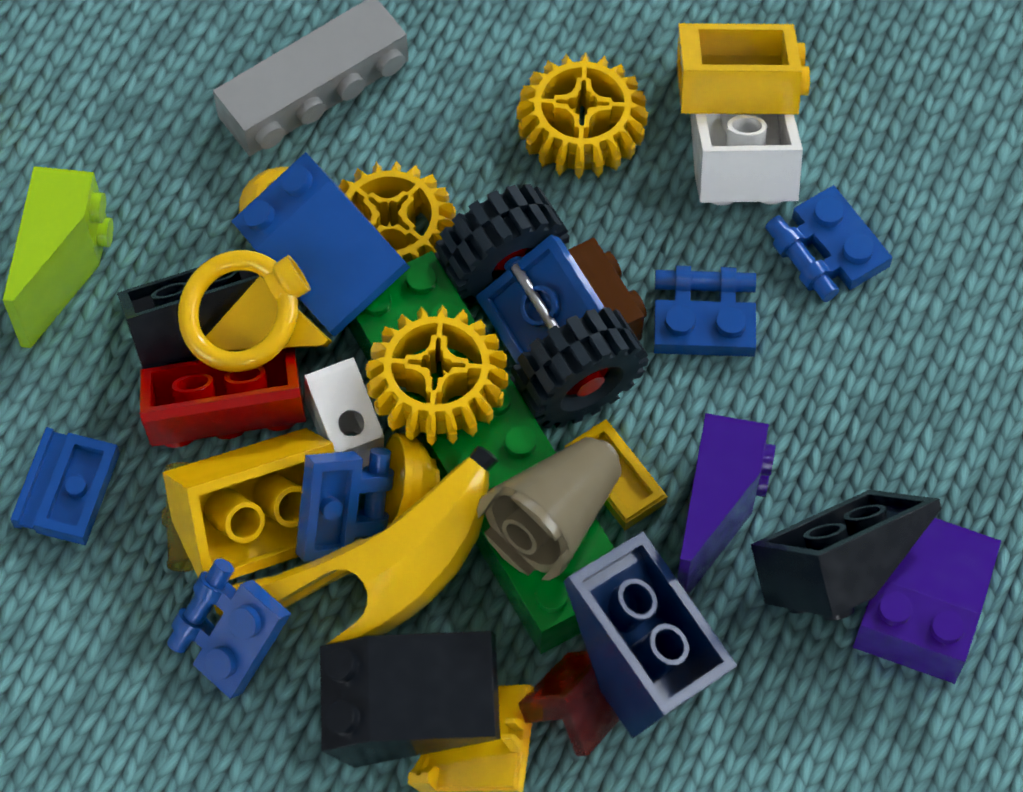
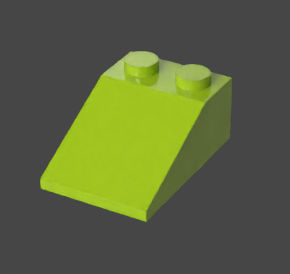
M33 167L3 296V303L20 346L23 348H32L99 267L103 247L109 248L111 246L114 230L113 219L106 216V195L99 192L94 172Z

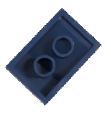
M644 532L639 533L564 580L601 693L632 738L695 697L737 666Z

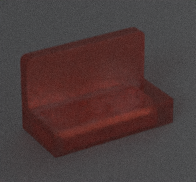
M587 650L566 653L518 703L525 723L562 719L574 752L578 757L588 756L620 720L601 693Z

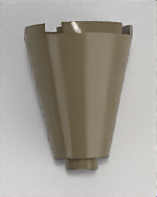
M586 437L489 489L480 498L477 507L478 518L485 513L491 526L484 532L489 543L504 560L528 576L534 570L546 573L542 580H551L559 576L567 568L621 476L622 471L617 451L604 440Z

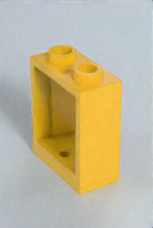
M679 23L676 66L681 114H799L800 96L809 95L810 69L809 66H805V43L797 42L794 24Z

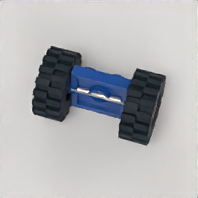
M524 184L520 189L516 185L508 186L503 194H499L496 190L487 194L488 200L479 203L477 200L468 206L470 211L465 215L457 214L452 219L453 227H445L440 233L442 240L436 241L434 248L437 252L434 255L461 299H465L468 304H474L478 300L517 365L512 367L511 374L513 376L510 379L539 426L542 425L543 428L549 429L555 425L556 428L565 427L570 420L573 424L582 421L584 415L591 413L592 416L602 411L600 407L607 402L612 404L620 398L618 396L620 392L629 391L635 385L632 380L641 378L645 372L643 367L648 365V354L620 311L617 309L612 311L611 308L604 307L566 248L565 244L569 242L568 230L543 191L537 186L533 188L531 184Z

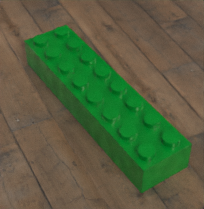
M433 251L407 262L410 268L347 325L368 361L373 360L370 351L373 342H382L381 333L384 327L399 330L398 319L401 314L411 321L418 320L417 311H419L420 307L428 313V317L437 316V311L443 305L447 309L449 318H455L464 309L468 315V325L475 322ZM448 348L453 355L461 358H468L463 353ZM426 349L420 350L414 354H419L425 351ZM441 361L437 363V373L432 374L433 390L437 388L438 377L443 376ZM509 375L508 386L502 390L504 392L503 405L501 408H492L493 419L490 424L476 420L477 432L474 434V437L463 429L457 430V441L454 444L447 439L445 433L437 434V440L432 446L427 442L426 433L420 432L416 437L427 449L430 457L436 459L437 468L440 469V481L467 459L478 445L493 453L499 461L489 471V489L556 453ZM399 386L409 397L426 403L425 398L420 394L407 392L406 387ZM463 395L455 396L449 399L447 403L455 401L463 397ZM484 514L480 534L475 544L540 654L581 634L564 580L615 549L598 520H594L567 568L559 576L551 580H542L546 573L534 570L528 576L518 571L501 557L484 534L491 527Z

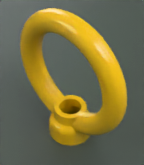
M234 250L221 253L210 258L197 268L182 291L178 306V323L181 335L192 354L207 366L226 372L253 370L271 361L287 345L297 323L298 298L311 291V288L303 272L290 255L276 262L269 256L249 250ZM234 271H250L264 278L266 285L277 300L275 323L269 334L252 348L236 352L220 349L213 345L201 330L199 307L202 297L208 287L219 277Z

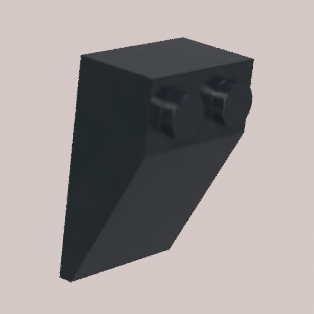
M868 490L750 544L765 604L788 608V611L793 614L808 612L822 615L824 620L829 621L843 619L852 615L854 607L875 597L942 509L940 499Z
M492 631L375 635L320 646L322 752L356 768L500 739L496 634Z

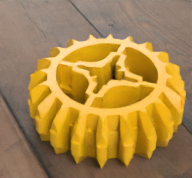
M586 52L578 62H573L565 54L561 61V66H557L548 60L544 66V73L533 71L530 77V85L523 86L520 92V102L516 110V118L519 120L518 133L521 136V140H526V149L529 155L539 154V162L542 168L555 162L556 171L559 176L567 168L574 169V173L579 180L584 174V170L592 169L593 173L599 178L603 173V165H607L617 171L621 165V158L631 160L635 154V147L643 142L644 128L648 122V112L645 108L646 97L644 91H638V82L635 76L625 77V70L622 64L610 69L608 68V61L605 55L597 63L590 62ZM581 106L585 107L584 125L579 124Z
M397 160L391 167V170L383 171L382 167L376 162L373 166V173L368 175L357 168L354 174L355 183L341 179L339 188L406 263L430 251H433V253L437 252L434 247L436 241L442 240L440 233L445 227H453L454 225L452 219L456 216V210L453 203H449V193L446 191V187L437 188V180L433 174L421 178L420 170L416 165L406 173L401 172V165H399ZM420 212L430 223L423 236L416 232L415 217Z
M443 305L437 311V316L428 317V313L420 307L419 311H417L418 320L411 321L401 314L398 319L399 330L384 327L381 333L382 342H373L370 349L373 360L368 361L366 364V377L370 379L367 383V393L371 399H375V412L379 417L388 415V426L392 429V432L406 425V437L410 441L415 439L420 432L426 433L427 442L432 446L437 440V434L446 433L447 439L454 444L457 441V430L463 429L474 437V434L477 432L476 420L490 424L493 419L492 408H501L504 402V392L502 390L508 386V373L504 370L507 367V357L504 351L498 350L499 339L496 333L485 335L486 325L482 319L468 325V315L464 309L455 318L448 317L447 309ZM448 348L457 350L468 358L457 357ZM426 349L425 351L419 354H414L420 350ZM441 361L443 376L438 377L437 388L433 390L432 374L437 373V363ZM399 386L406 387L407 392L420 394L425 398L426 403L409 397ZM461 395H463V397H461V398H459V399H457V400H455V401H452V402L447 403V401H448L449 399H451V398H453V397H455V396H461Z

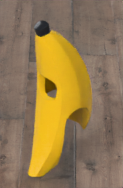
M478 445L467 459L401 514L396 522L387 529L369 538L354 541L314 561L273 576L255 579L254 581L284 608H287L345 575L353 573L365 586L367 606L363 615L353 625L326 645L364 636L384 635L428 605L460 571L479 537L484 514L478 518V503L480 498L489 490V471L499 461L493 453ZM244 582L231 585L237 590L240 584ZM213 605L216 613L222 616L223 611L216 605Z

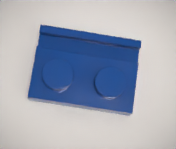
M46 427L10 520L13 526L22 529V527L33 529L38 534L86 546L120 455L118 446L72 433L67 435L54 432V429Z

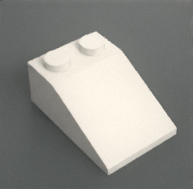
M690 114L695 180L700 203L729 205L734 202H761L774 205L783 201H799L803 148L794 114Z

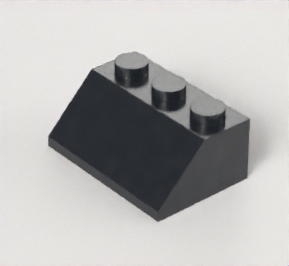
M197 268L117 293L142 369L190 362L197 359L185 344L178 323V306L182 291ZM234 271L219 277L208 287L199 307V322L205 336L260 275L250 271Z

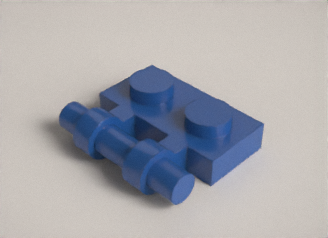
M834 185L793 209L792 219L798 227H789L780 215L772 218L765 226V229L774 239L773 247L781 257H788L800 271L799 280L807 290H815L823 302L830 301L840 291L832 281L835 277L839 276L847 288L852 290L889 268L893 258ZM812 243L825 260H816L806 246Z
M676 265L675 270H655V290H674V300L655 299V354L755 357L756 303L736 302V292L755 293L756 273L736 272V267H721L720 272L691 271V266ZM690 291L719 292V301H690Z
M382 447L372 448L370 450L369 465L365 466L363 470V458L355 451L305 455L296 554L304 562L314 561L354 542L356 537L366 539L387 528L389 514L385 512L387 491L392 489L394 471L390 468L391 451ZM365 493L364 509L358 512L359 494Z
M218 558L214 561L209 571L202 572L193 586L195 595L188 607L181 608L172 621L173 632L167 640V644L170 649L177 653H185L192 641L199 645L202 649L192 665L228 698L232 699L243 694L291 613L253 579L240 584L236 590L228 582L234 572L233 565L224 559ZM213 605H216L223 611L216 626L206 618Z

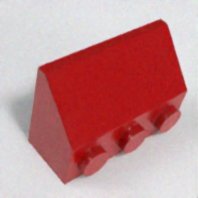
M295 348L283 349L268 363L253 370L243 372L220 371L207 366L200 360L140 369V417L151 447L165 445L170 448L186 446L197 439L209 437L233 439L241 436L246 431L264 428L271 431H282L293 427L296 423L306 422Z

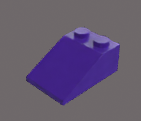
M705 413L677 574L678 582L688 595L751 516L755 497H766L776 445L766 443L769 424Z
M934 518L875 597L868 601L852 648L955 684L966 662L980 619L1001 540Z

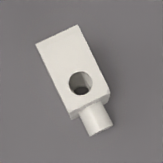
M352 357L304 375L305 404L318 434L333 443L334 453L355 451L363 458V470L365 466L369 465L370 450L375 447L384 448V434L355 359ZM352 433L356 434V436H347L346 434Z

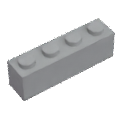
M365 0L214 89L213 95L217 115L249 157L261 149L272 148L286 134L303 124L309 125L314 123L326 110L343 100L348 101L357 97L366 86L381 77H388L398 72L404 63L409 61L407 34L379 0Z

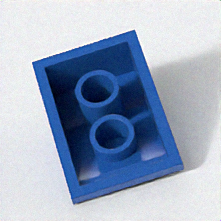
M306 152L232 220V223L257 252L269 256L276 262L287 255L294 259L311 288V291L302 295L299 299L334 337L410 268L339 186Z

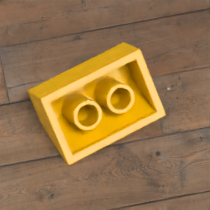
M303 428L162 472L171 520L197 577L202 572L209 571L214 561L218 558L224 559L233 565L234 572L229 578L231 580L299 557L296 554L305 455L334 453L333 443L310 429Z

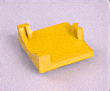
M531 684L498 685L500 739L422 754L409 772L407 784L419 792H523L537 689Z

